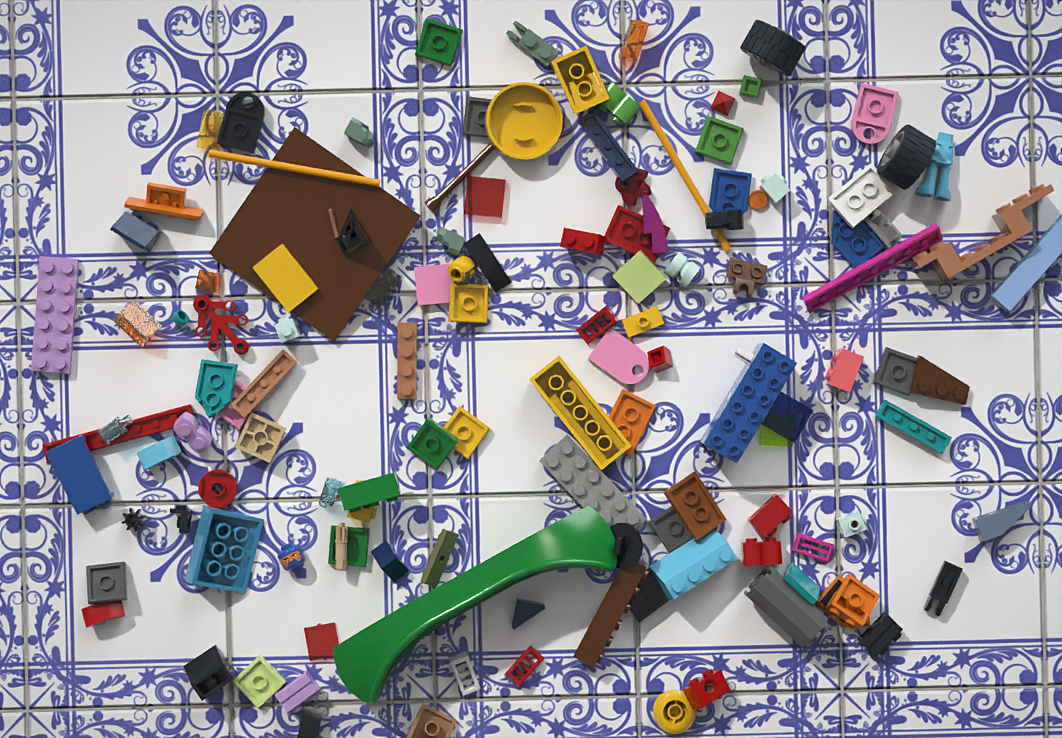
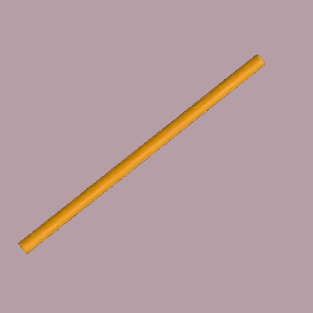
M642 100L638 104L641 106L642 111L705 217V213L710 212L709 208L646 100ZM712 229L724 251L726 252L731 249L721 229Z
M209 150V157L375 187H379L381 181L380 179Z

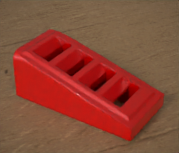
M606 305L578 327L576 331L588 345L619 319L610 307ZM604 312L610 318V322L603 316ZM599 317L605 326L602 327L596 318ZM591 322L597 327L598 332L590 325ZM587 327L593 336L590 337L584 328Z
M530 645L504 673V676L516 687H519L543 661L544 657ZM530 653L533 657L537 659V661L534 662L527 656V654ZM525 659L530 665H532L531 668H529L525 663H523L522 660ZM518 664L526 671L525 674L517 668ZM513 670L521 677L520 680L511 673Z

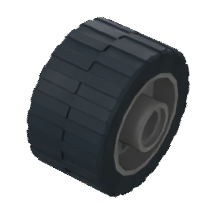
M755 20L740 49L762 66L790 76L806 47L786 31L764 21Z
M910 124L905 125L891 140L883 153L877 167V174L903 190L910 188L923 173L932 158L936 141Z

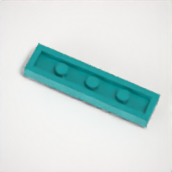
M885 399L875 414L877 418L941 454L944 453L952 438Z

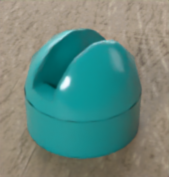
M177 310L172 315V322L174 321L175 326L180 327L185 325L189 318L183 310Z

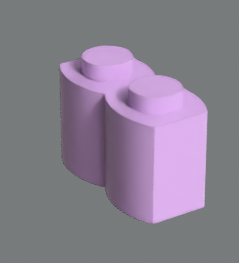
M184 412L175 421L173 427L175 433L181 439L186 440L193 451L202 454L211 445L212 436L205 427L199 425L193 415Z

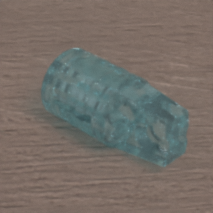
M130 415L125 416L121 420L119 417H116L112 422L99 429L98 432L103 440L109 444L119 435L128 431L126 426L134 420Z

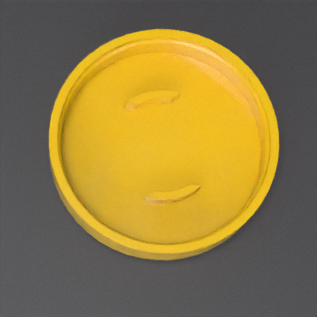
M518 82L504 87L490 101L485 114V129L491 144L501 154L514 160H532L544 155L556 144L562 131L563 117L557 100L547 89L530 82Z

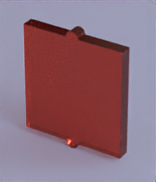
M335 622L322 625L318 623L316 626L305 627L304 633L309 660H327V658L334 657L333 647L339 644Z

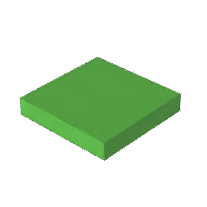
M707 116L695 153L731 165L744 128Z

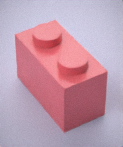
M839 348V351H835L832 361L834 364L832 369L829 368L826 373V384L845 392H851L864 356L844 348Z

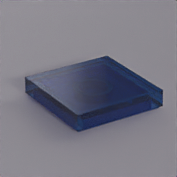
M780 391L761 425L795 443L814 410Z

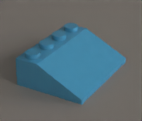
M203 505L185 580L193 585L246 593L264 519Z

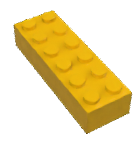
M560 356L556 357L529 379L601 470L631 447L630 443Z

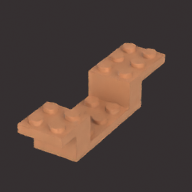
M1044 184L1038 185L1028 191L1029 195L1025 193L1013 199L1012 205L1008 203L995 210L996 214L992 215V218L1002 234L991 238L990 244L988 242L974 248V253L969 252L958 257L951 243L944 244L942 241L929 247L930 252L924 251L912 257L914 261L909 263L912 270L931 263L940 280L949 279L1031 232L1032 228L1021 210L1055 191L1051 184L1047 186Z

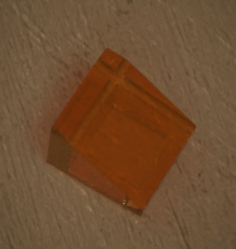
M199 270L195 288L218 293L222 275Z

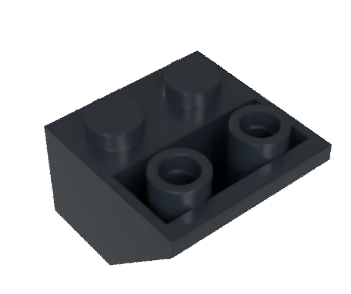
M216 644L184 665L190 684L201 701L237 677Z

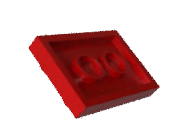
M618 205L604 237H607L606 242L633 254L642 250L655 263L659 254H651V235H643V215ZM663 225L667 237L670 227Z

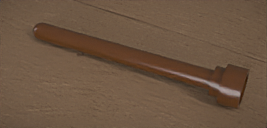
M491 143L486 146L436 197H429L424 202L426 206L436 213L440 209L441 201L495 149Z

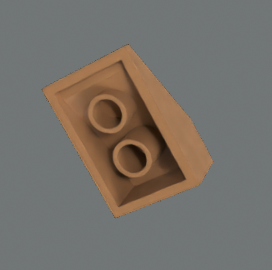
M422 703L405 738H449L457 720Z

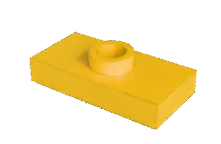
M658 306L622 319L628 338L664 324Z

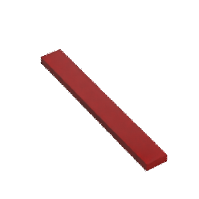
M191 404L86 432L83 433L87 439L85 443L90 451L174 429L175 421L184 412L194 416ZM79 435L42 444L47 463H50L46 455L48 450Z

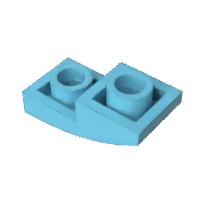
M171 436L137 452V455L144 470L162 464L163 461L181 455L182 452L175 436Z

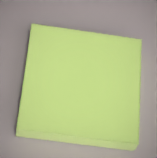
M639 250L612 275L638 304L667 278L642 250Z
M260 654L232 682L259 709L287 681Z

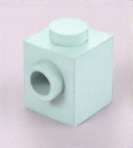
M776 173L772 176L770 174L766 175L761 180L762 185L759 187L773 204L777 203L790 191L786 185V179L781 174L777 175Z
M289 316L278 319V324L274 325L281 343L301 337L295 318L289 319Z
M859 511L835 518L840 533L844 538L866 530L867 520L865 515L860 514Z

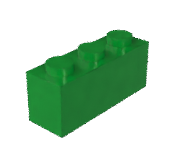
M396 472L338 488L344 511L349 510L350 513L361 510L360 506L368 504V508L380 505L379 501L386 499L387 502L398 500V496L402 494Z

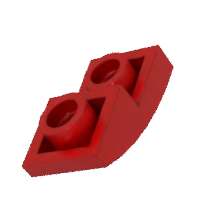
M122 601L93 604L81 609L86 628L125 616Z

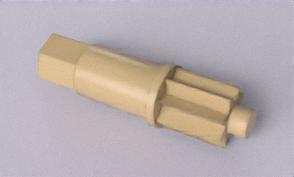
M339 523V527H336L335 540L336 569L344 570L347 569L348 527H345V523Z

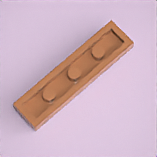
M398 322L397 399H417V323Z
M282 349L230 406L245 419L297 364V361Z

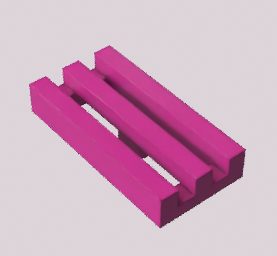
M797 532L791 551L829 563L834 544ZM800 538L829 547V549L825 550L801 542ZM798 545L827 554L826 558L798 549Z

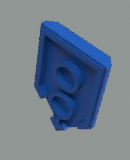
M714 168L709 200L710 209L713 212L743 210L744 214L748 206L752 173Z
M833 216L831 243L853 268L872 259L885 247L884 243L863 220L852 229L841 216Z

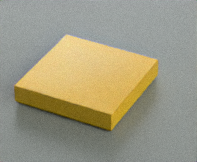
M450 283L448 322L487 323L489 285Z
M461 406L457 408L444 426L446 430L460 439L453 449L467 459L490 429V427Z

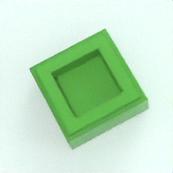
M743 75L739 95L758 99L762 79Z

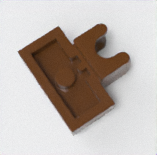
M730 257L726 278L735 279L732 293L736 294L740 287H744L746 289V297H751L755 284L764 285L768 266Z

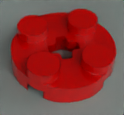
M222 469L209 471L201 478L198 485L200 497L208 506L214 508H221L232 503L238 491L234 475ZM217 483H220V486L223 487L220 494H216V490H213V486H216Z

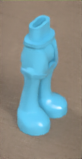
M938 133V138L935 140V151L928 164L926 180L923 185L916 188L915 194L917 196L928 198L934 196V199L939 201H951L948 181L950 169L954 163L952 134ZM939 166L941 167L938 187L935 191V180Z

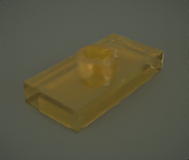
M204 109L196 147L208 150L217 149V139L224 113Z

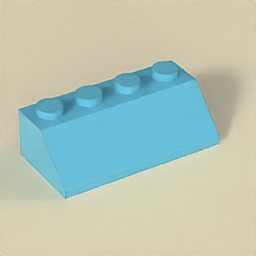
M714 528L696 541L691 539L650 565L649 568L667 598L674 600L738 558L728 542Z

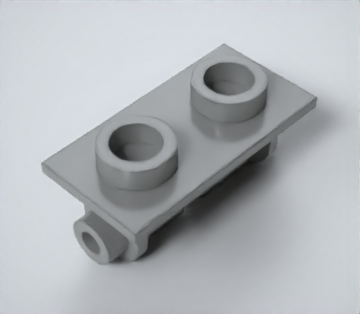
M877 208L864 219L888 249L902 239L901 232L893 224L889 227L886 225L890 220L882 210L879 211Z

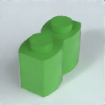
M611 82L606 88L610 99L598 104L597 107L604 113L607 111L613 115L612 120L618 125L623 124L626 126L640 110L641 106Z

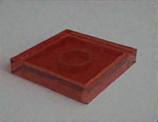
M468 176L464 214L502 218L506 179Z

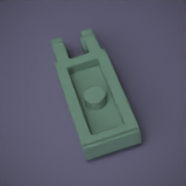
M515 20L513 25L522 31L524 35L520 39L510 30L506 34L519 47L548 68L559 51L532 30L527 29Z

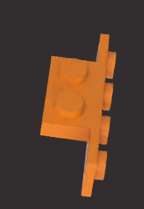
M150 182L147 184L146 199L128 197L124 203V207L130 208L132 211L143 210L148 211L150 214H166L173 218L184 217L190 221L200 220L204 214L203 209L185 206L186 188Z

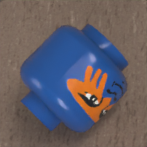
M289 543L280 548L282 552L277 557L284 570H290L292 573L305 566L306 557L299 545L292 546Z

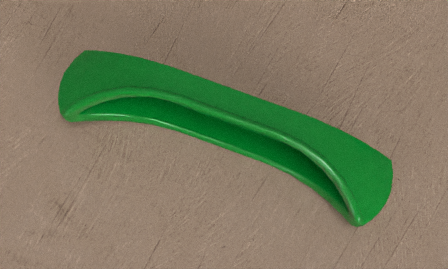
M587 506L521 540L376 621L333 647L334 662L340 679L357 698L367 704H374L379 700L390 676L403 657L425 636L464 612L509 587L538 574L570 568L595 569L605 572L613 571L617 566V555L613 554L615 539L609 525L598 512Z

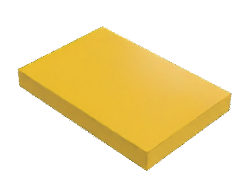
M284 244L278 246L252 267L288 313L319 289Z

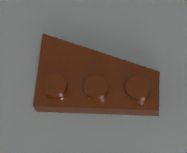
M918 355L909 393L966 405L970 386Z

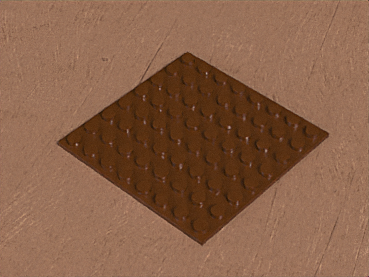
M296 127L293 128L272 159V161L366 177ZM266 168L209 254L280 303L252 267L278 246L284 244L319 288L291 312L332 341H335L421 215L380 186L375 187ZM352 208L370 242L344 256L335 241L337 238L334 236L329 209L333 211L338 234H340Z

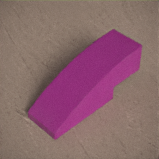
M643 195V235H651V254H667V239L660 215L648 195Z

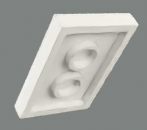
M870 163L831 195L827 201L853 229L897 191L885 178L877 174L876 167Z

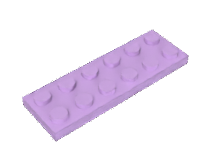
M40 256L31 371L71 374L80 259Z

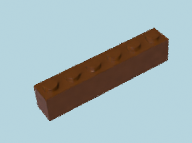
M639 560L631 568L619 569L573 657L593 668L596 663L600 664L605 655L602 653L604 647H609L614 638L611 636L613 630L618 631L622 620H620L622 613L627 614L631 606L629 603L631 596L636 597L640 589L637 586L639 581H644L649 573V570L646 569L648 563Z

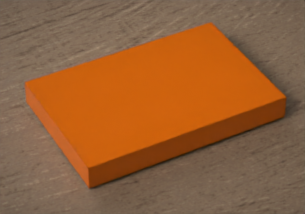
M622 389L608 417L630 443L631 447L624 454L632 457L657 405Z

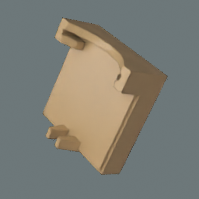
M251 412L235 448L271 463L287 428Z

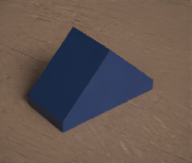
M387 540L371 551L380 568L393 582L409 571Z
M517 598L512 621L513 630L546 609L544 603Z

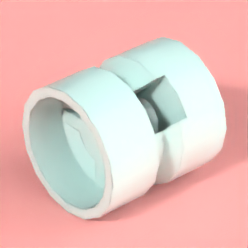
M678 252L664 272L672 278L676 276L677 281L686 287L700 267L692 261L688 262L687 257Z

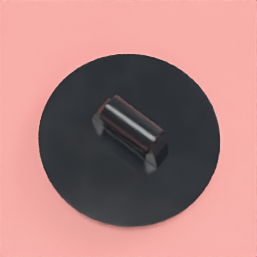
M616 523L610 527L615 539L613 554L617 555L616 568L628 569L635 566L640 560L643 552V541L640 533L634 526L628 523Z

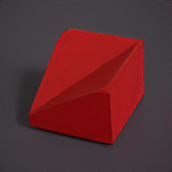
M664 345L647 352L650 369L654 372L659 373L673 367L671 351Z

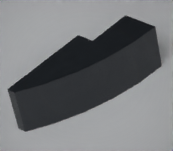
M480 233L464 243L495 293L511 283Z

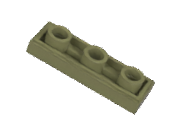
M442 529L420 582L437 587L459 534Z

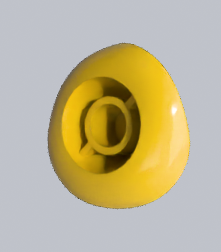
M681 690L666 691L659 695L654 702V720L667 733H683L695 721L697 709L692 710L684 692Z

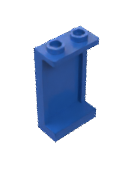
M84 434L46 452L77 515L82 512L86 515L94 510L93 507L99 504L101 507L109 504L114 496V493L110 492L85 443L87 439Z

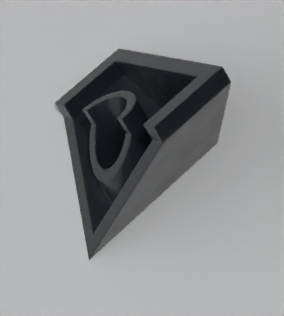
M352 208L339 237L335 239L344 256L370 242Z

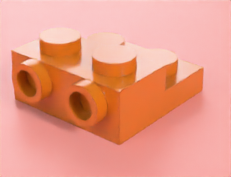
M847 574L838 590L834 592L826 608L830 610L829 614L832 617L843 619L845 621L844 624L848 628L859 629L865 624L880 595L851 574Z

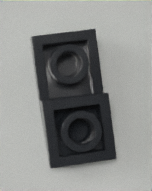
M305 705L297 738H317L324 710Z

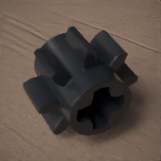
M129 508V514H122L125 520L121 523H126V530L134 527L136 532L139 529L138 525L145 526L142 521L146 515L142 516L140 514L141 509L134 512L133 508ZM137 517L138 521L135 523L131 522L130 518Z

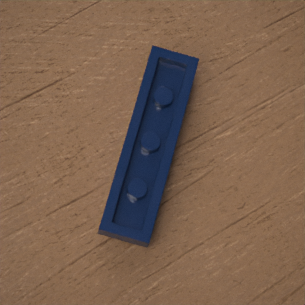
M594 110L578 120L580 127L622 183L638 173L637 167Z

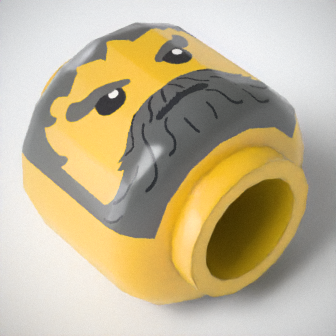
M467 256L456 258L448 266V275L457 284L466 283L476 273L475 263Z

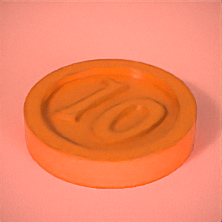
M755 190L750 193L748 203L753 209H761L767 204V195L761 190Z

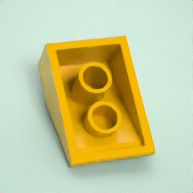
M587 45L551 61V66L574 115L610 99Z

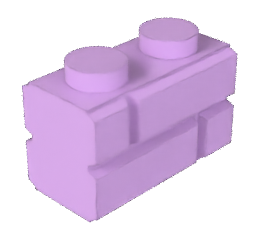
M307 670L276 692L275 697L287 713L291 711L296 713L304 707L302 705L303 702L306 700L311 702L319 696L317 692L321 688Z

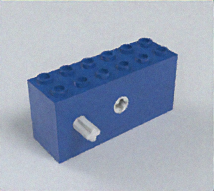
M758 343L752 353L738 346L733 356L746 364L699 441L734 463L739 462L797 364L794 360L765 343Z

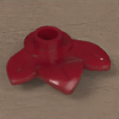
M638 169V173L626 180L628 182L627 187L621 185L619 177L616 178L615 187L621 193L622 200L626 204L635 206L637 198L652 194L649 185L644 182L648 176L646 170Z

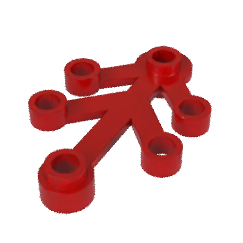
M207 295L197 296L193 301V307L198 312V326L195 329V334L198 337L206 336V314L212 320L211 340L208 342V349L210 351L219 350L220 329L234 344L233 348L237 354L244 355L248 353L250 349L249 343L246 340H240L225 324L236 323L245 326L248 324V317L244 314L238 316L217 315L213 310L225 309L231 312L236 308L235 302L232 300H226L225 302L212 301ZM201 301L206 302V306L204 308H201L199 306V303ZM228 302L233 304L232 309H227L226 305ZM242 316L246 318L243 324L239 322V318ZM199 328L204 329L203 335L198 333ZM212 342L217 343L216 349L211 348ZM240 343L244 345V349L242 351L238 350V345Z

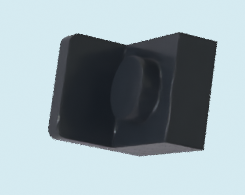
M176 505L175 508H170V513L181 514L177 518L179 533H189L192 509H187V505Z

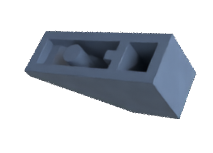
M1024 501L972 518L978 539L985 541V543L996 541V537L1002 536L1032 506V503Z

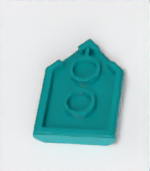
M201 359L195 398L209 418L232 402L238 364Z

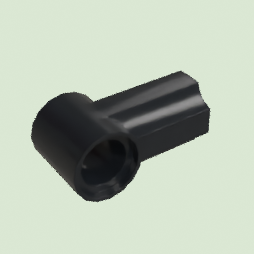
M743 210L705 213L706 230L744 229Z

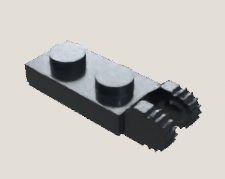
M944 560L930 590L924 610L929 611L936 598L940 602L935 609V615H941L946 603L948 604L963 568Z

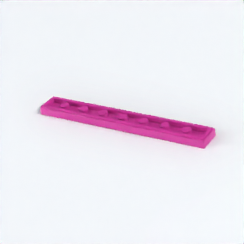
M937 223L929 226L803 296L802 299L806 310L811 313L943 240L940 227Z

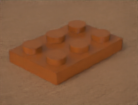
M695 471L663 492L694 541L700 539L726 520Z

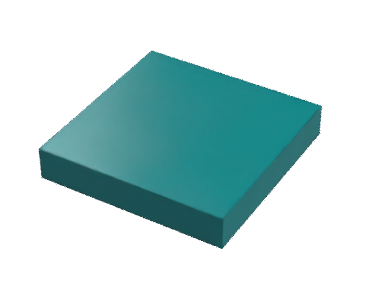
M791 562L787 567L784 580L813 605L818 600L820 587Z

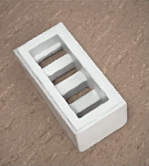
M467 651L449 657L462 695L465 696L480 690L481 688ZM466 667L469 668V669H467V670H464V671L458 673V670H461V669L466 668ZM471 674V677L461 680L462 677ZM474 681L475 684L464 688L463 685Z

